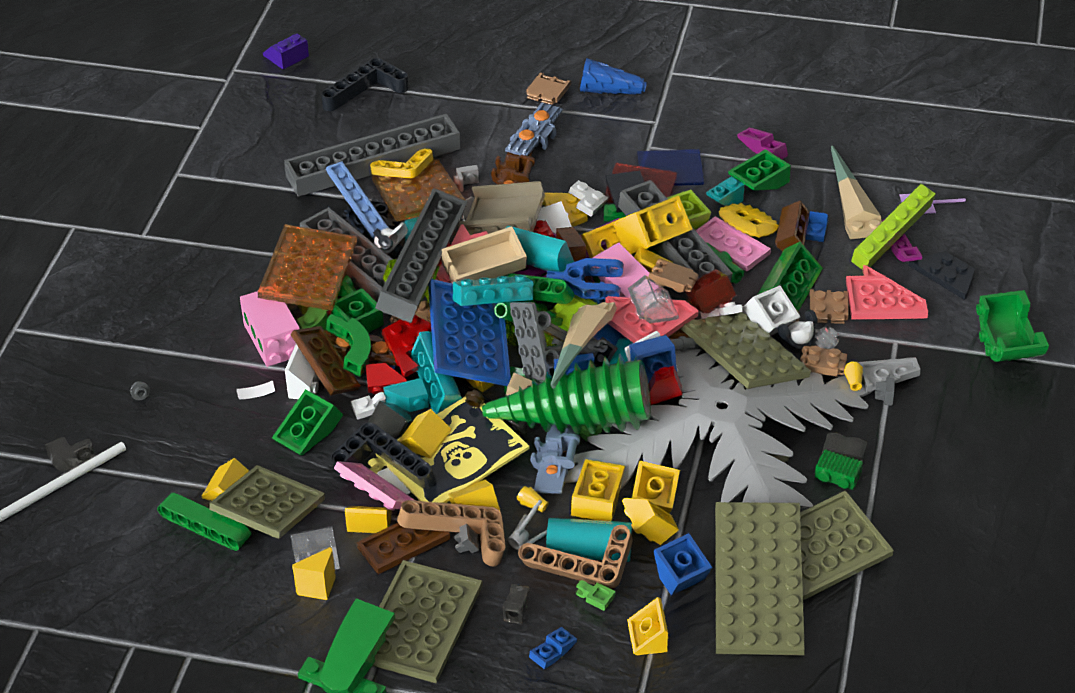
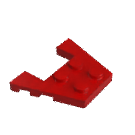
M417 315L414 316L412 323L400 319L382 329V336L390 352L393 353L396 365L400 367L401 375L404 378L418 371V365L409 355L419 332H431V323Z

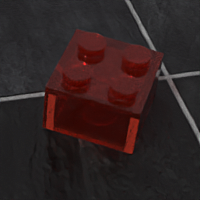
M717 269L698 278L691 292L685 291L692 306L702 313H710L716 309V306L729 303L736 296L728 276Z

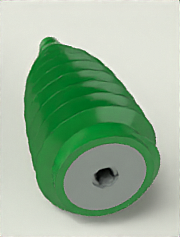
M619 354L618 361L615 364H610L605 356L603 365L596 367L590 359L588 369L581 370L578 364L575 363L574 371L569 374L565 372L554 389L551 386L552 377L547 371L545 381L538 384L532 378V386L525 389L519 386L518 392L511 395L506 394L505 397L488 402L482 406L483 416L488 417V419L514 420L516 424L523 421L527 422L532 429L535 428L537 423H540L546 432L551 430L552 425H556L561 434L566 432L568 425H571L576 434H580L583 425H586L591 434L596 432L598 425H601L604 431L609 433L614 423L623 432L626 429L627 422H631L633 427L639 430L642 421L649 420L651 416L650 392L644 363L642 360H638L637 357L633 361L625 362L621 354Z

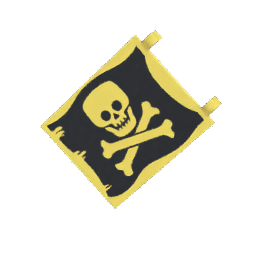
M465 396L437 414L451 428V432L433 457L430 459L415 453L431 466L436 477L434 486L428 489L421 488L377 454L378 458H372L368 461V464L371 466L370 470L376 474L384 466H387L420 501L447 503L450 501L448 493L479 482L530 448L501 419H488V417H484L482 406L486 405L485 403L480 405L479 408L470 406L465 402Z

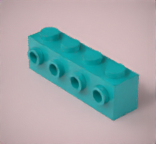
M515 275V277L498 276L492 279L483 277L479 278V280L462 279L461 281L453 282V301L460 306L533 300V281L527 278L526 275Z

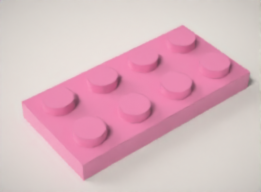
M716 216L696 230L705 242L712 245L719 252L726 251L730 255L732 262L746 272L771 254V248L742 233L740 230H736L735 227L730 226Z
M337 461L334 467L335 470L341 473L340 476L342 478L353 481L355 487L369 492L371 498L382 501L384 503L383 506L389 510L400 509L404 501L414 500L361 463Z

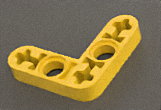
M421 149L406 163L374 161L370 164L371 173L380 176L414 178L433 161V153L431 149Z

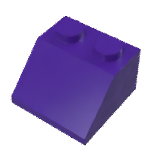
M296 33L263 52V56L281 69H285L309 56L308 43L305 38Z

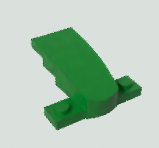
M355 599L334 638L325 663L308 657L298 672V678L322 687L327 693H386V686L365 679L364 676L375 663V655L386 640L385 634L395 619V613Z

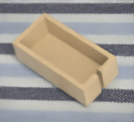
M512 226L443 248L441 262L447 275L449 274L451 283L461 281L462 279L479 280V278L483 277L492 279L525 269L527 260L524 249Z

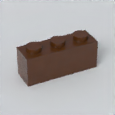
M801 200L782 208L775 240L777 248L781 249L782 252L785 248L801 242L803 245L805 243L810 212Z

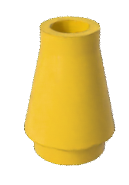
M849 362L845 366L844 374L851 390L858 391L862 388L863 367L858 362Z
M524 486L517 496L520 504L529 508H533L538 500H541L542 503L537 509L541 513L546 510L549 504L532 487Z

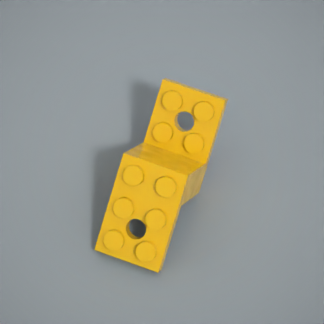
M678 195L586 232L581 237L586 244L589 257L593 258L605 251L601 247L602 241L607 244V249L620 243L630 254L638 251L639 247L646 249L693 229ZM667 214L672 217V223L667 221Z

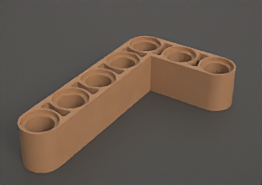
M406 500L401 505L397 519L400 526L411 529L460 532L459 527L467 524L477 534H480L484 563L489 566L500 564L505 550L502 514L498 509L485 506Z
M615 526L611 532L602 562L531 543L523 544L518 554L522 562L528 567L579 581L583 580L594 585L599 583L613 589L621 581L633 537L627 526ZM622 533L627 534L626 539L622 541L617 540L618 535ZM533 551V557L526 559V553ZM620 553L621 556L618 560H611L613 554ZM548 557H554V561L551 564H545V560ZM567 563H574L573 568L569 570L564 569ZM587 568H594V572L591 575H585ZM608 573L615 574L614 578L609 581L605 580V576Z

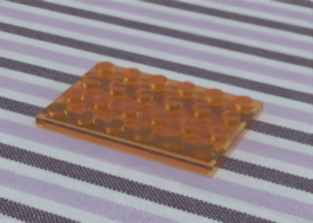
M433 159L414 178L380 176L371 173L372 181L396 221L419 217L433 188L465 200L439 160Z
M285 224L258 290V298L333 311L357 243V236Z

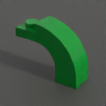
M331 314L327 318L326 331L344 339L351 347L344 357L343 369L361 377L366 370V365L369 363L371 348L369 334L356 319L351 317L346 322L341 317Z

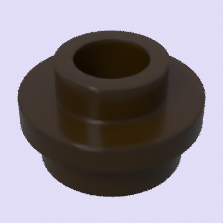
M472 390V392L468 391L466 393L465 402L468 405L479 408L480 405L484 404L485 399L480 392Z

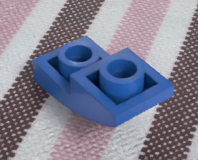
M561 627L548 634L543 644L530 650L529 658L543 669H546L567 653L577 642V638Z

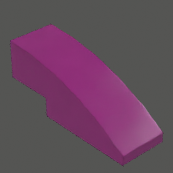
M749 127L737 134L738 138L756 154L766 149L780 159L788 156L786 143L775 141L772 133Z

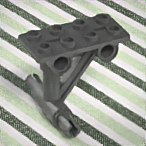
M534 302L510 303V313L514 321V331L518 340L523 373L527 379L545 380L546 372L548 371L550 374L549 369L554 367V359H559L567 331L552 324L548 312L537 311ZM544 333L554 337L552 344L557 345H553V347L547 346ZM592 337L579 353L605 352L608 345H602L607 344L605 340H596Z

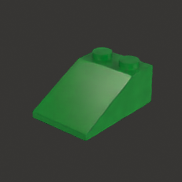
M765 149L729 170L728 174L752 190H775L790 182L791 165Z
M305 389L272 439L303 456L334 430L344 414L333 404Z

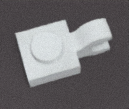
M384 392L377 393L372 399L370 396L351 401V407L357 420L376 414L375 409L387 407Z

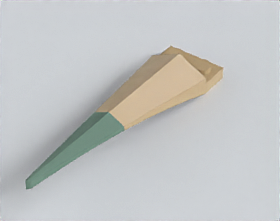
M831 146L846 232L850 239L867 238L882 223L881 215L834 146Z
M603 302L598 305L587 304L579 307L577 313L573 315L551 381L553 389L557 386L560 378H562L583 347L601 328L613 319L617 309L615 302Z

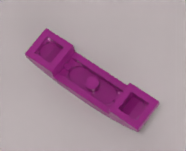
M905 233L890 247L894 255L902 262L922 259L917 246L912 247Z

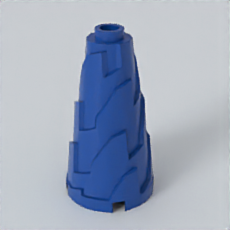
M586 58L580 91L599 94H641V92H645L647 82H644V79L637 75L624 72L622 69Z

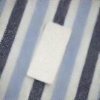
M273 381L254 387L237 389L239 399H250L275 391Z
M388 467L377 473L404 493H410L408 488Z

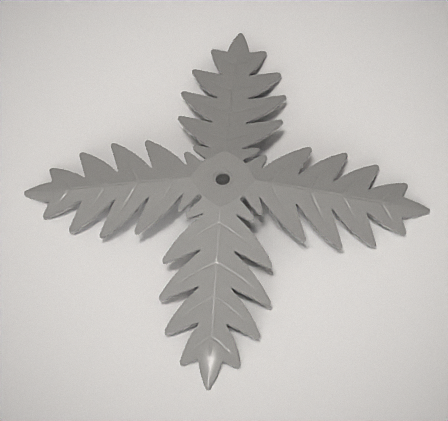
M702 348L687 349L684 352L675 350L677 374L682 384V392H687L682 394V398L687 399L679 400V405L681 406L651 405L650 418L654 420H643L639 430H636L631 422H627L626 429L623 432L629 435L601 434L589 436L587 441L603 450L576 454L574 460L577 465L568 471L564 482H577L584 461L588 459L625 466L621 491L633 475L641 455H643V462L661 466L670 442L673 469H678L691 448L697 429L699 428L700 439L703 440L711 425L714 427L709 441L713 443L720 436L721 438L712 457L708 480L713 481L734 462L725 481L721 502H732L748 487L743 502L800 503V508L808 509L813 506L808 499L795 489L779 481L807 483V478L786 463L768 455L793 457V451L768 434L756 429L762 428V423L757 419L765 421L766 417L763 415L765 414L784 425L805 432V427L789 412L791 411L809 422L832 430L833 426L815 408L839 419L853 422V417L839 403L868 409V404L861 397L873 391L866 393L864 384H862V388L858 391L851 390L845 375L824 384L822 374L811 372L809 378H804L799 386L797 385V380L774 384L773 387L766 385L745 390L744 385L739 382L731 390L730 388L733 386L734 380L724 382L730 373L721 365L712 368L717 361L707 352L699 355ZM718 403H726L728 407L726 409H719L716 405ZM616 423L612 424L613 427L619 429Z

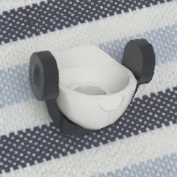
M402 222L394 230L389 228L381 230L377 228L373 232L376 236L374 244L386 254L391 252L398 258L403 249L399 242L407 234V226Z
M813 310L805 312L807 322L795 321L789 327L783 323L778 325L780 337L786 340L793 348L802 349L804 346H810L813 343L815 324L818 323L816 313Z

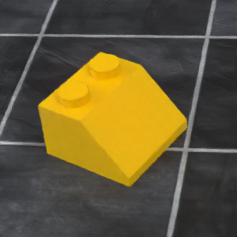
M639 461L632 499L649 500L670 514L673 509L680 470Z

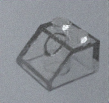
M646 275L628 288L630 301L635 305V313L641 320L644 319L649 323L677 320L679 318L668 291Z
M332 526L290 534L295 563L331 547L335 569H340Z

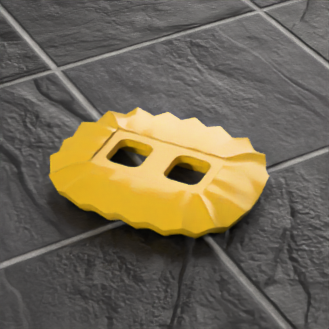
M732 203L729 206L721 207L719 211V216L724 222L750 236L760 238L771 235L777 231L779 226L776 220H772L771 216H767L765 212H760L758 208L753 209L751 205L745 206L742 203L738 205Z

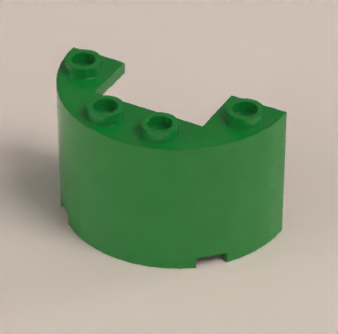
M1025 290L980 296L979 304L976 305L981 329L979 339L981 342H984L986 356H990L995 362L1043 356L1049 348L1044 333H1034L1029 322L1030 301Z

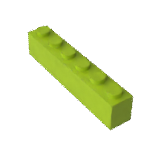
M920 184L854 250L851 262L862 270L863 265L871 267L932 206L935 193L923 184Z

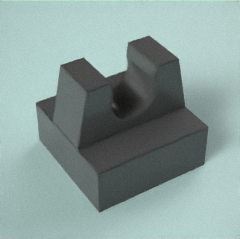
M886 377L885 382H876L875 399L883 400L885 405L892 406L894 378Z
M467 524L459 527L460 532L454 536L455 540L459 543L455 545V549L460 553L468 550L471 553L479 551L478 534Z

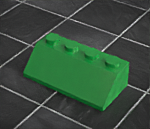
M798 242L783 250L758 295L781 286L795 309L799 311L823 268L804 245Z

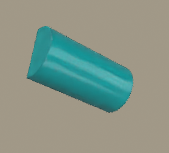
M513 227L527 256L526 265L543 270L564 272L566 265L574 262L566 241Z
M419 332L410 356L418 365L417 374L419 378H422L427 390L429 404L432 410L438 414L461 400L462 397L453 376L434 372L432 332Z
M549 518L546 548L591 560H603L613 528L617 525L627 526L632 535V522ZM622 533L618 535L617 540L622 541L626 539L627 534ZM631 549L627 558V562H630ZM613 554L611 560H618L621 554Z

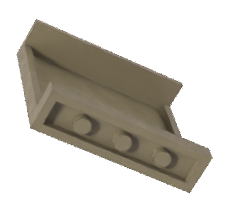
M541 181L472 187L475 198L467 220L460 221L458 227L463 224L470 235L485 231L490 234L505 229L507 226L533 232L545 198Z

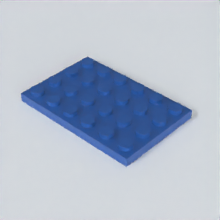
M430 279L428 291L434 372L508 386L511 375L505 320L495 315L494 308L498 303L460 306L453 301V283Z

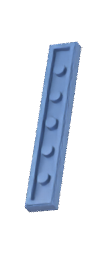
M341 161L327 166V173L373 239L376 237L373 232L377 228L381 230L388 228L345 164Z

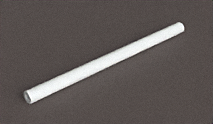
M120 442L0 510V522L126 451L124 443Z

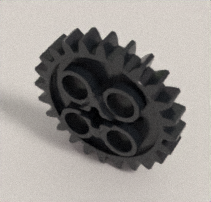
M373 197L370 202L388 228L394 230L401 223L398 207H394V203L389 204V200L383 202L382 198L377 201ZM347 206L348 210H344L342 218L368 240H371V235L351 206Z

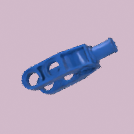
M585 258L567 264L564 272L547 270L546 278L564 280L574 291V294L583 299L606 300L607 296L619 297L621 288L615 284H606L604 282L586 283L584 281L585 276L620 277L623 274L624 264L616 259Z

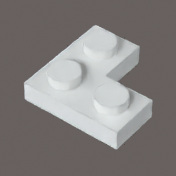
M579 180L570 187L568 192L580 199L576 208L589 216L594 215L608 200V197L603 195V193L592 189L586 183Z
M728 302L719 304V308L713 309L712 306L701 307L697 319L743 312L742 305Z

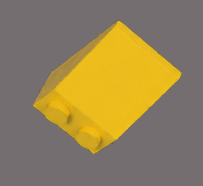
M585 459L572 495L571 516L612 521L625 466Z

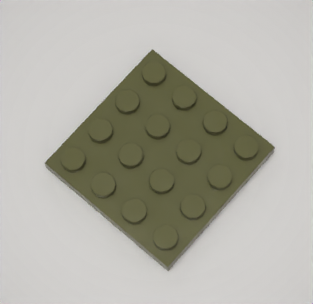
M256 465L211 501L209 510L280 539L325 500V493Z

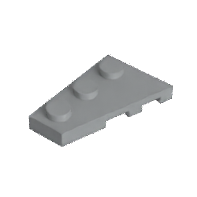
M916 357L858 362L863 367L862 381L866 393L876 390V382H885L886 377L894 378L895 384L920 376V367Z

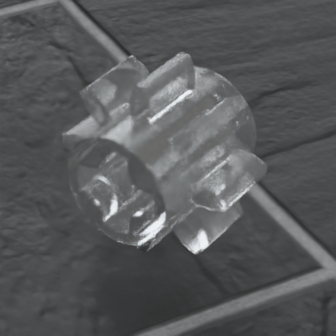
M823 327L815 335L817 339L815 344L820 348L833 349L839 342L836 338L839 334L831 327L828 329Z

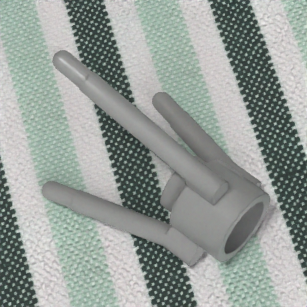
M538 500L528 515L524 514L516 529L508 538V542L513 548L519 550L523 544H533L547 535V530L529 540V533L524 529L541 505V500Z

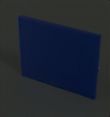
M700 149L637 151L638 171H641L644 182L651 180L656 186L704 185Z

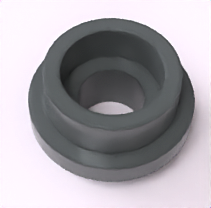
M141 381L135 382L130 389V394L135 400H144L150 393L148 384Z

